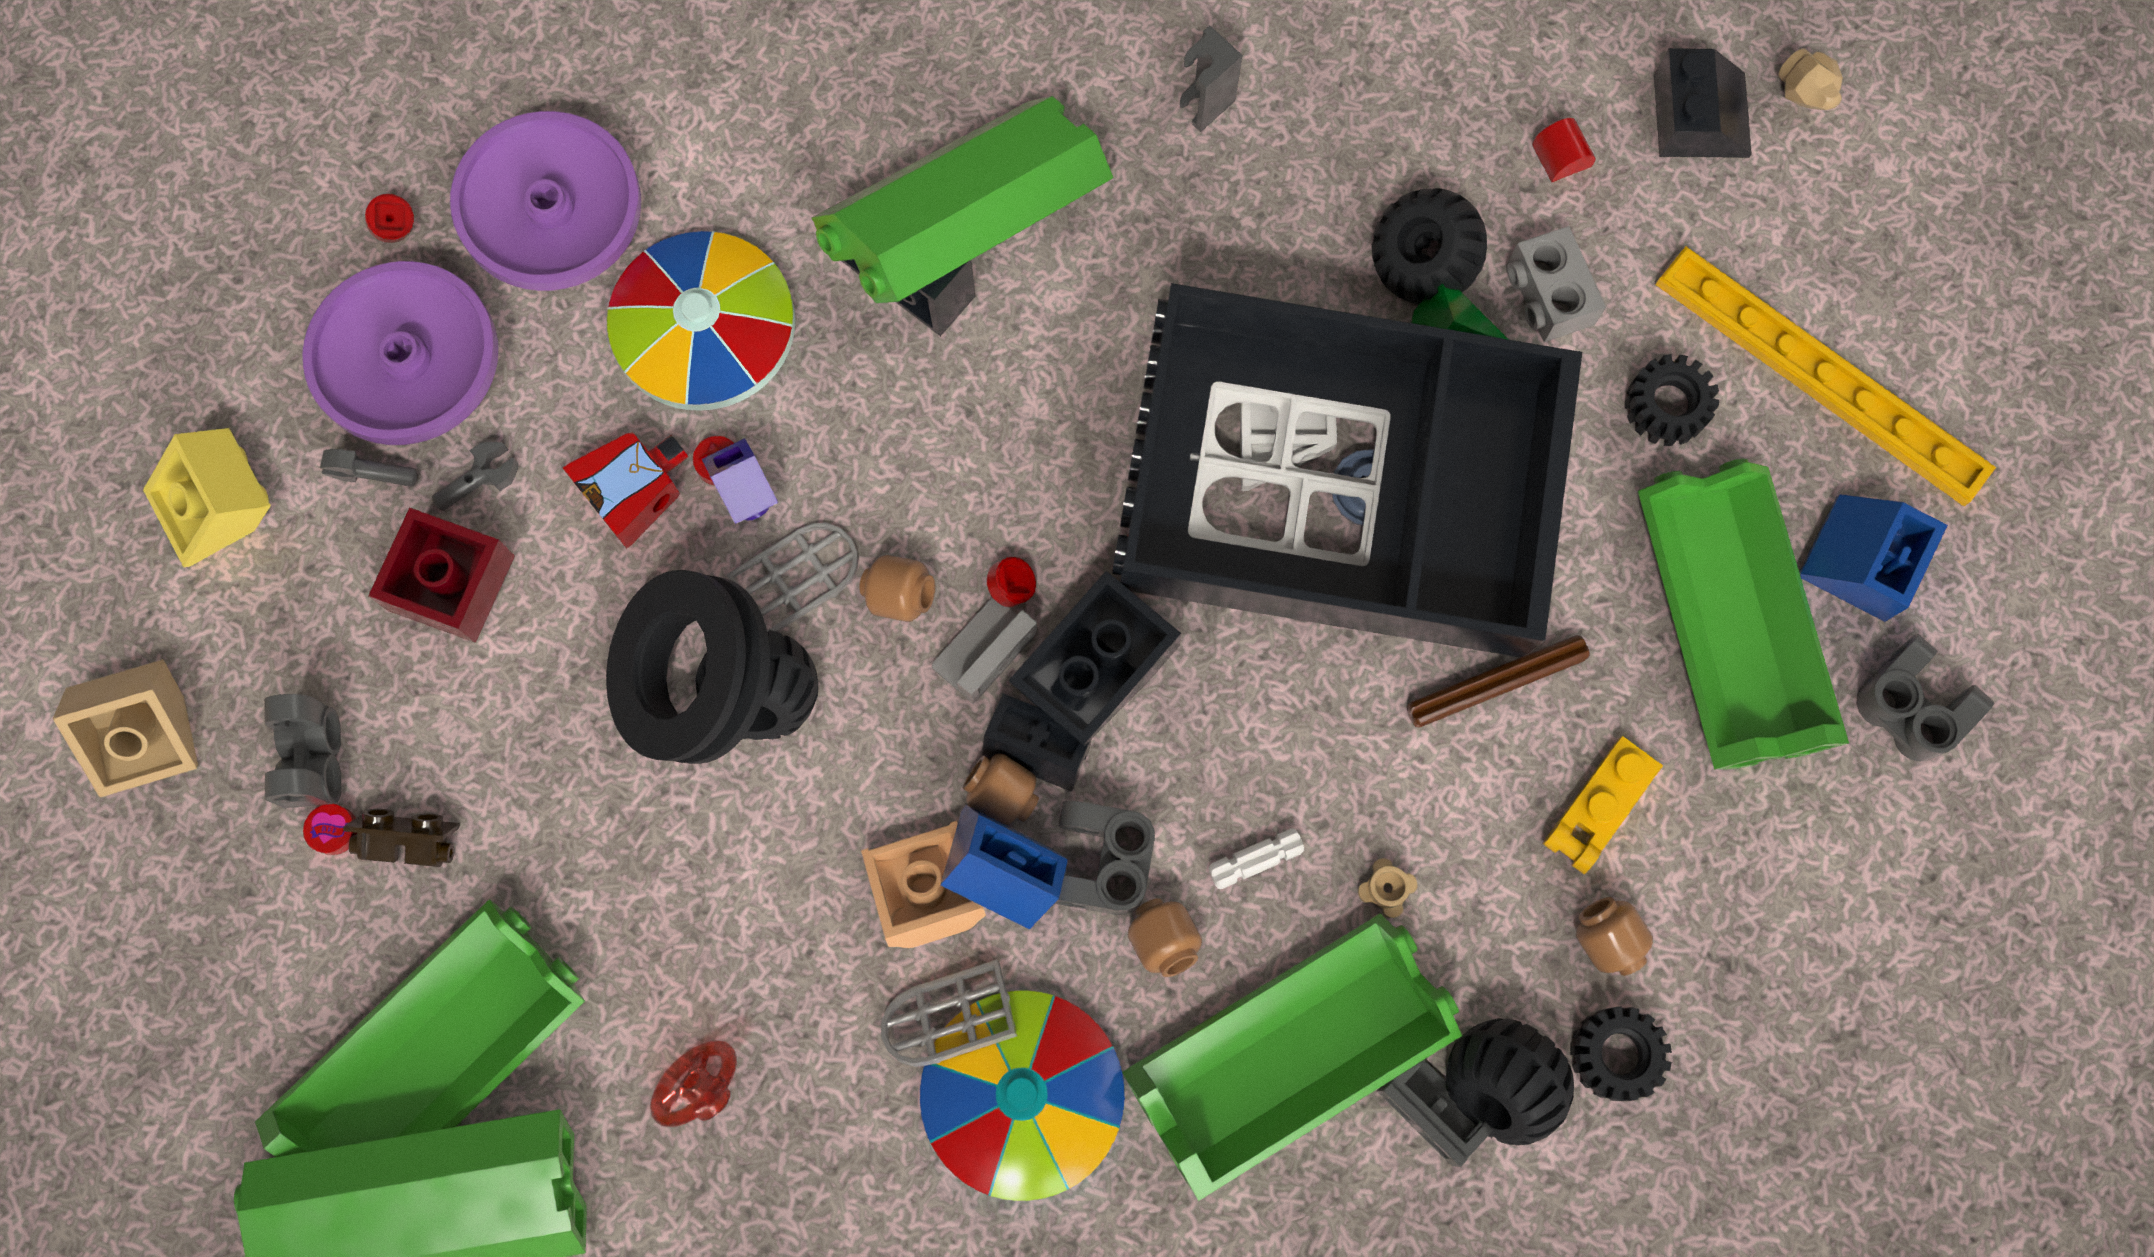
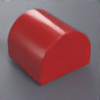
M1565 118L1549 125L1535 137L1532 143L1551 183L1592 167L1596 160L1574 118Z

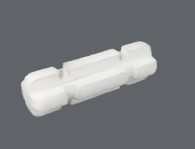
M1291 828L1277 834L1273 841L1268 838L1232 855L1233 858L1230 860L1224 857L1211 863L1209 873L1215 886L1218 889H1223L1237 883V878L1242 877L1244 880L1278 865L1282 858L1287 861L1301 855L1304 851V845L1298 832Z

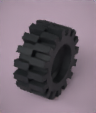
M1668 354L1663 355L1659 361L1656 358L1651 360L1645 368L1641 369L1628 387L1626 394H1629V396L1625 400V409L1631 408L1630 413L1627 415L1629 423L1635 421L1639 423L1635 431L1640 436L1647 431L1651 434L1648 439L1649 442L1656 444L1661 438L1664 439V446H1673L1676 441H1679L1681 445L1687 443L1692 437L1695 438L1715 416L1714 411L1719 406V399L1713 398L1719 393L1718 384L1709 386L1708 383L1714 377L1709 370L1703 375L1698 372V369L1703 365L1699 361L1695 360L1691 366L1686 365L1688 356L1679 355L1675 361H1672V355ZM1662 386H1674L1680 389L1688 400L1686 413L1672 416L1662 411L1655 402L1656 389Z
M1620 1006L1597 1011L1594 1015L1586 1017L1581 1022L1583 1026L1580 1029H1576L1572 1038L1576 1039L1575 1046H1570V1055H1575L1576 1064H1572L1573 1070L1582 1076L1583 1079L1580 1082L1583 1086L1593 1089L1595 1091L1593 1094L1600 1098H1608L1610 1101L1639 1100L1638 1098L1648 1097L1655 1093L1653 1089L1662 1086L1666 1081V1078L1662 1075L1664 1071H1670L1672 1062L1666 1061V1053H1672L1671 1044H1664L1662 1037L1667 1034L1663 1027H1655L1653 1025L1656 1019L1649 1014H1640V1009L1633 1007L1622 1008ZM1613 1034H1623L1629 1037L1638 1049L1637 1065L1631 1072L1624 1075L1611 1071L1605 1065L1602 1058L1603 1044Z

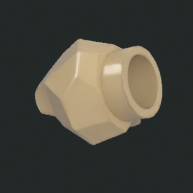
M1803 48L1793 53L1782 65L1778 77L1785 83L1784 97L1799 106L1816 110H1830L1840 104L1842 96L1839 91L1843 77L1835 59L1821 52H1816L1812 55Z

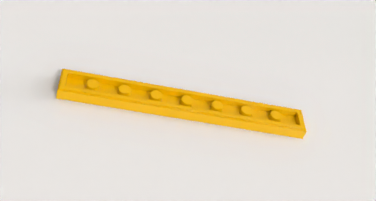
M1687 246L1684 247L1655 284L1962 506H1966L1973 500L1996 469L1990 462Z

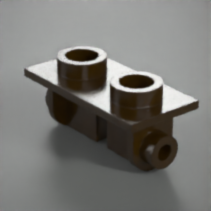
M369 809L363 811L362 815L343 826V831L357 833L353 834L350 838L349 852L350 854H357L359 860L395 863L398 861L399 845L405 846L404 864L441 867L443 863H451L453 860L454 845L446 842L447 837L459 829L460 823L444 822L443 816L438 814L424 813L414 815L412 818L394 817L392 810Z

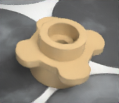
M1378 859L1372 865L1373 873L1369 880L1359 886L1358 895L1363 902H1372L1382 908L1383 914L1386 917L1396 918L1403 912V902L1409 894L1417 890V880L1412 874H1406L1401 869L1394 867L1389 859ZM1388 883L1392 886L1390 893H1386L1383 890L1384 884Z

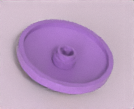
M540 111L507 119L486 131L471 145L461 159L452 181L450 209L453 224L460 240L475 262L486 272L515 287L538 291L566 289L587 282L607 270L619 259L630 244L639 223L641 191L629 156L621 144L608 131L598 124L577 115L555 111Z
M398 261L384 263L362 270L343 281L331 291L317 308L304 339L302 353L304 375L308 388L320 408L347 432L378 444H415L433 439L450 431L464 421L481 403L491 386L498 363L496 328L487 308L474 290L453 273L438 266L421 262Z

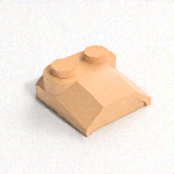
M957 820L950 822L948 826L872 850L868 848L861 850L888 947L914 948L967 931L986 916L983 906L940 885L958 825Z

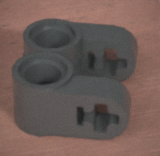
M1918 633L1905 642L1861 687L1857 694L1856 704L1859 713L1865 721L1874 726L1883 727L1893 736L1895 745L1902 755L1910 760L1921 762L1933 759L1957 747L1995 703L1979 687L1972 685L1956 697L1947 707L1932 705L1924 697L1922 685L1915 676L1931 661L1938 650ZM1883 689L1894 696L1896 701L1895 709L1888 706L1884 701ZM1921 724H1924L1931 730L1933 744L1922 736Z
M279 694L266 697L264 699V722L267 727L274 730V742L281 760L276 764L275 770L265 773V800L279 805L283 809L338 803L341 796V770L335 755H337L341 746V725L336 710L307 695Z
M1063 801L1058 826L1064 830L1104 837L1097 881L1064 875L1060 897L1054 904L1112 915H1127L1134 912L1142 904L1146 893L1155 841V830L1151 821L1144 814L1136 811L1079 801ZM1125 827L1137 829L1143 837V845L1134 851L1122 849L1115 840L1118 831ZM1116 876L1128 877L1135 886L1134 895L1125 901L1113 899L1106 889L1107 883L1111 878Z

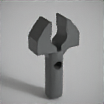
M481 442L469 450L474 456L472 468L433 494L432 501L438 509L444 511L481 485H494L499 491H502L512 484L519 464L512 457L499 468L490 469L491 461L509 449L501 442Z
M343 449L323 450L320 464L322 474L346 482L356 483L358 477L412 487L415 485L418 476L414 468L360 459L355 451Z

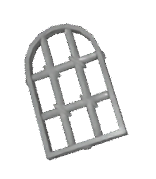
M812 523L791 532L790 535L728 573L727 577L729 580L737 583L734 579L736 576L762 561L769 574L751 584L745 590L752 594L767 583L773 584L776 582L783 595L760 609L762 615H766L783 603L784 605L789 603L795 611L794 614L769 629L778 632L830 598L837 597L853 580L858 569V553L852 538L843 529L829 523ZM813 530H830L834 532L815 545L813 543L808 545L802 536ZM843 537L849 543L852 551L832 564L822 566L815 553L838 538ZM796 539L804 552L780 567L779 565L774 567L768 556ZM804 560L808 562L810 560L817 573L794 588L793 586L788 588L780 575ZM852 560V567L848 576L836 586L829 574ZM818 581L822 583L824 581L830 591L801 608L794 596Z
M996 959L924 984H918L897 995L887 1007L881 1021V1038L887 1051L900 1063L918 1067L938 1064L941 1061L1017 1037L1009 1003L1010 996L1006 991L999 961ZM995 970L998 983L974 991L965 989V979ZM956 983L959 996L932 1005L929 1002L925 1004L923 993ZM1000 991L1004 1008L980 1016L976 1014L971 1015L968 1001ZM916 996L917 1010L893 1017L894 1012L903 1002ZM955 1005L956 1007H962L964 1021L938 1030L936 1028L931 1029L928 1014ZM1006 1016L1009 1030L977 1040L974 1026ZM916 1019V1021L921 1020L923 1035L893 1045L889 1040V1027ZM961 1030L962 1033L967 1032L969 1043L936 1053L934 1039ZM921 1044V1046L926 1045L928 1056L909 1058L900 1055L898 1051Z

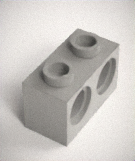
M1570 226L1517 243L1507 264L1508 278L1514 289L1521 290L1526 302L1525 315L1528 324L1533 330L1538 329L1543 342L1594 326L1606 309V306ZM1534 261L1546 263L1552 271L1539 269ZM1559 301L1564 303L1570 312L1559 311L1552 302Z

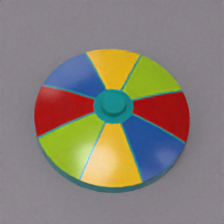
M1023 990L1007 992L1010 996L1009 1003L1017 1037L941 1061L938 1064L926 1065L923 1068L920 1084V1109L924 1128L934 1151L943 1164L957 1178L973 1189L992 1197L1013 1201H1031L1057 1195L1080 1183L1090 1175L1102 1162L1115 1141L1120 1128L1125 1101L1124 1080L1120 1062L1113 1045L1101 1027L1087 1013L1067 1000L1043 992ZM1000 993L988 996L970 1005L971 1015L976 1014L977 1016L1004 1008ZM961 1011L945 1027L964 1021L963 1012ZM1006 1016L974 1026L977 1040L1009 1030ZM961 1030L937 1038L934 1042L936 1053L969 1043L967 1032L962 1033Z

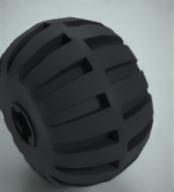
M1420 189L1399 197L1398 201L1394 204L1391 203L1383 212V217L1380 222H1377L1373 233L1374 239L1371 244L1372 259L1379 278L1385 287L1397 297L1414 304H1420L1425 297L1427 300L1434 297L1438 293V287L1441 284L1446 288L1464 292L1476 281L1486 260L1487 232L1479 212L1467 199L1446 189ZM1434 239L1441 244V248L1435 252V257L1430 258L1422 253V249L1430 247V240Z
M773 630L767 632L770 646V668L767 688L754 723L742 739L773 740L781 738L780 735L788 736L792 734L810 716L818 697L817 671L811 657L796 640L787 635L782 636L780 632ZM707 652L704 654L696 673L697 695L706 674Z
M1497 1018L1473 1026L1454 1044L1446 1065V1088L1450 1099L1456 1103V1107L1475 1125L1478 1123L1483 1124L1484 1122L1489 1124L1493 1130L1488 1137L1491 1139L1494 1137L1497 1141L1508 1145H1529L1547 1138L1566 1120L1574 1098L1572 1069L1561 1049L1556 1048L1555 1043L1546 1035L1543 1036L1538 1033V1029L1528 1024L1522 1025L1517 1020Z

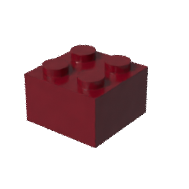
M409 507L368 597L389 612L476 643L515 555L499 539Z

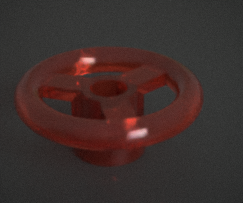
M713 1040L692 1048L678 1058L661 1077L652 1094L650 1113L654 1121L663 1127H678L696 1118L701 1121H707L718 1115L727 1105L731 1095L728 1086L733 1079L737 1067V1055L734 1048L725 1041ZM709 1057H721V1067L717 1076H712L706 1070ZM688 1070V1074L682 1079L679 1087L669 1095L676 1082ZM681 1103H683L686 1106L682 1109L673 1111Z

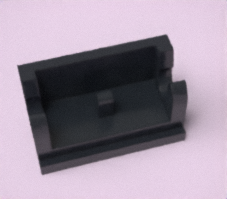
M1003 693L984 734L982 756L990 759L997 753H1003L1030 770L1036 778L1072 792L1082 763L1088 755L1092 739L1083 746L1038 707Z

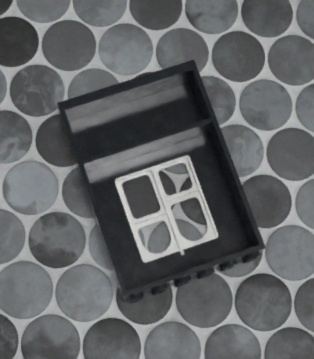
M1171 283L1168 300L1158 299L1151 343L1159 344L1160 346H1150L1143 389L1153 391L1152 393H1142L1136 434L1143 435L1145 438L1144 440H1134L1128 481L1137 482L1136 488L1128 486L1126 488L1120 527L1128 528L1129 533L1128 536L1118 535L1112 574L1121 576L1120 582L1131 592L1514 657H1523L1546 641L1583 352ZM1235 403H1254L1271 406L1277 410L1278 421L1273 453L1268 461L1261 462L1238 458L1228 454L1220 447L1215 437V422L1218 415L1226 407ZM1302 413H1313L1367 422L1374 425L1377 434L1370 475L1366 478H1356L1296 467L1292 463L1291 457L1298 416ZM1232 477L1287 487L1290 492L1283 538L1280 541L1273 542L1227 534L1216 530L1208 523L1203 513L1202 499L1205 491L1214 482L1222 478ZM1326 492L1359 497L1365 501L1361 543L1357 553L1344 554L1310 548L1304 543L1308 504L1312 493Z

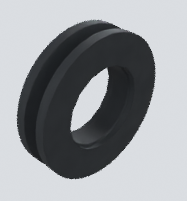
M672 570L660 574L647 582L633 596L623 611L611 640L607 659L606 689L608 704L615 726L624 741L634 751L654 760L702 764L724 756L746 735L762 705L770 668V646L763 615L753 597L742 586L732 580L689 570ZM697 621L704 633L707 648L706 674L697 697L686 711L678 715L670 701L668 692V660L677 638L687 625Z

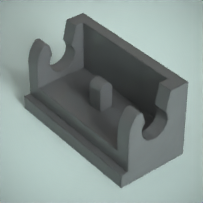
M1210 25L1203 31L1202 38L1185 55L1184 67L1186 68L1193 65L1197 59L1195 83L1180 98V108L1188 106L1192 99L1199 98L1198 113L1192 120V125L1200 132L1235 102L1243 57L1239 51Z
M1425 1060L1377 1090L1451 1166L1461 1167L1493 1130L1486 1122L1475 1125L1456 1107V1103L1448 1095L1446 1081Z

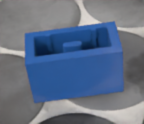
M1840 494L1836 497L1799 572L1801 579L1886 622L1909 608L1948 525L1904 502Z
M965 805L961 810L940 885L1025 928L1031 929L1059 899L1068 859L1051 847Z

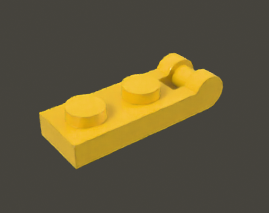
M1621 736L1548 834L1543 845L1554 853L1558 852V850L1573 860L1571 866L1583 875L1586 874L1663 765L1624 736ZM1576 825L1591 836L1585 845L1571 835Z

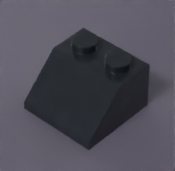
M1669 48L1654 74L1659 157L1750 158L1752 151L1745 72L1715 49Z

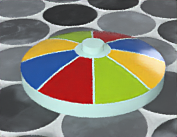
M699 231L679 234L664 239L643 251L627 266L617 281L610 297L607 312L609 343L618 364L628 379L652 399L665 405L685 410L702 411L723 408L736 404L758 392L776 375L790 351L795 332V309L787 282L776 264L763 251L748 241L719 232Z

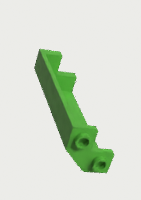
M1053 96L1028 101L811 218L817 229L816 238L821 249L834 262L854 259L860 271L859 280L861 286L875 303L899 302L1114 177L1097 135L1085 124L1076 127L1063 115L1065 107Z
M1743 458L1720 465L1719 473L1704 479L1683 475L1682 471H1671L1655 477V484L1639 490L1638 494L1714 770L1739 769L1759 764L1758 762L1782 757H1785V759L1796 758L1849 744L1769 467L1750 463L1748 459Z
M489 899L255 1121L263 1148L275 1157L456 1127L585 1002L574 985L580 979L579 976L561 958L557 957L553 961L527 933L532 928L531 925L518 911L510 906L504 912Z
M1381 913L1122 1072L1148 1120L1156 1129L1169 1151L1170 1157L1198 1201L1462 1036L1454 1018V1015L1459 1013L1457 1004L1445 987L1440 986L1436 989L1420 973L1412 954L1418 951L1417 946L1404 926L1400 925L1395 928Z
M560 1109L244 1162L241 1184L237 1185L234 1192V1206L238 1215L245 1257H567L586 1253L587 1206L573 1182L574 1132Z

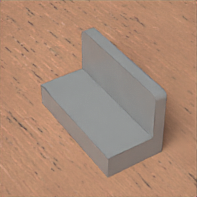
M991 598L933 661L932 668L974 704L1038 634L1037 622L1023 610L1017 615L1009 607L1002 606Z

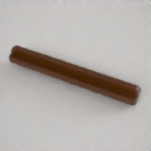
M1575 635L1413 700L1407 705L1408 716L1415 727H1423L1584 662L1590 656L1588 646L1582 636Z

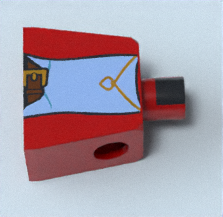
M631 432L568 463L563 469L627 549L679 497L680 492L667 473L686 460L688 455L672 435H669L648 451L637 436Z

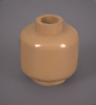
M883 555L875 560L871 568L864 570L860 579L859 589L860 594L865 597L866 606L871 614L911 622L918 618L921 613H926L930 609L935 595V580L933 576L929 575L926 566L922 562Z
M997 753L990 759L982 756L967 776L962 787L968 792L966 796L968 806L1007 826L1013 823L1016 818L1022 822L1026 821L1039 801V797L1033 793L1036 786L1035 775L1003 753Z
M1606 897L1592 903L1581 912L1578 918L1580 924L1577 926L1576 938L1593 965L1600 972L1614 973L1619 971L1622 976H1626L1640 970L1647 963L1645 956L1652 948L1653 935L1631 903L1628 901H1615L1612 897Z
M1155 898L1143 903L1136 909L1135 914L1137 917L1130 924L1127 935L1139 960L1147 971L1161 973L1163 977H1172L1184 972L1198 960L1197 952L1202 944V936L1187 909L1180 902L1169 901L1163 903L1162 899Z

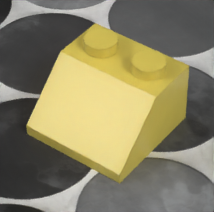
M229 428L174 434L143 489L183 568L196 564L254 532L271 506L265 488L258 483L248 464L244 449L238 445Z

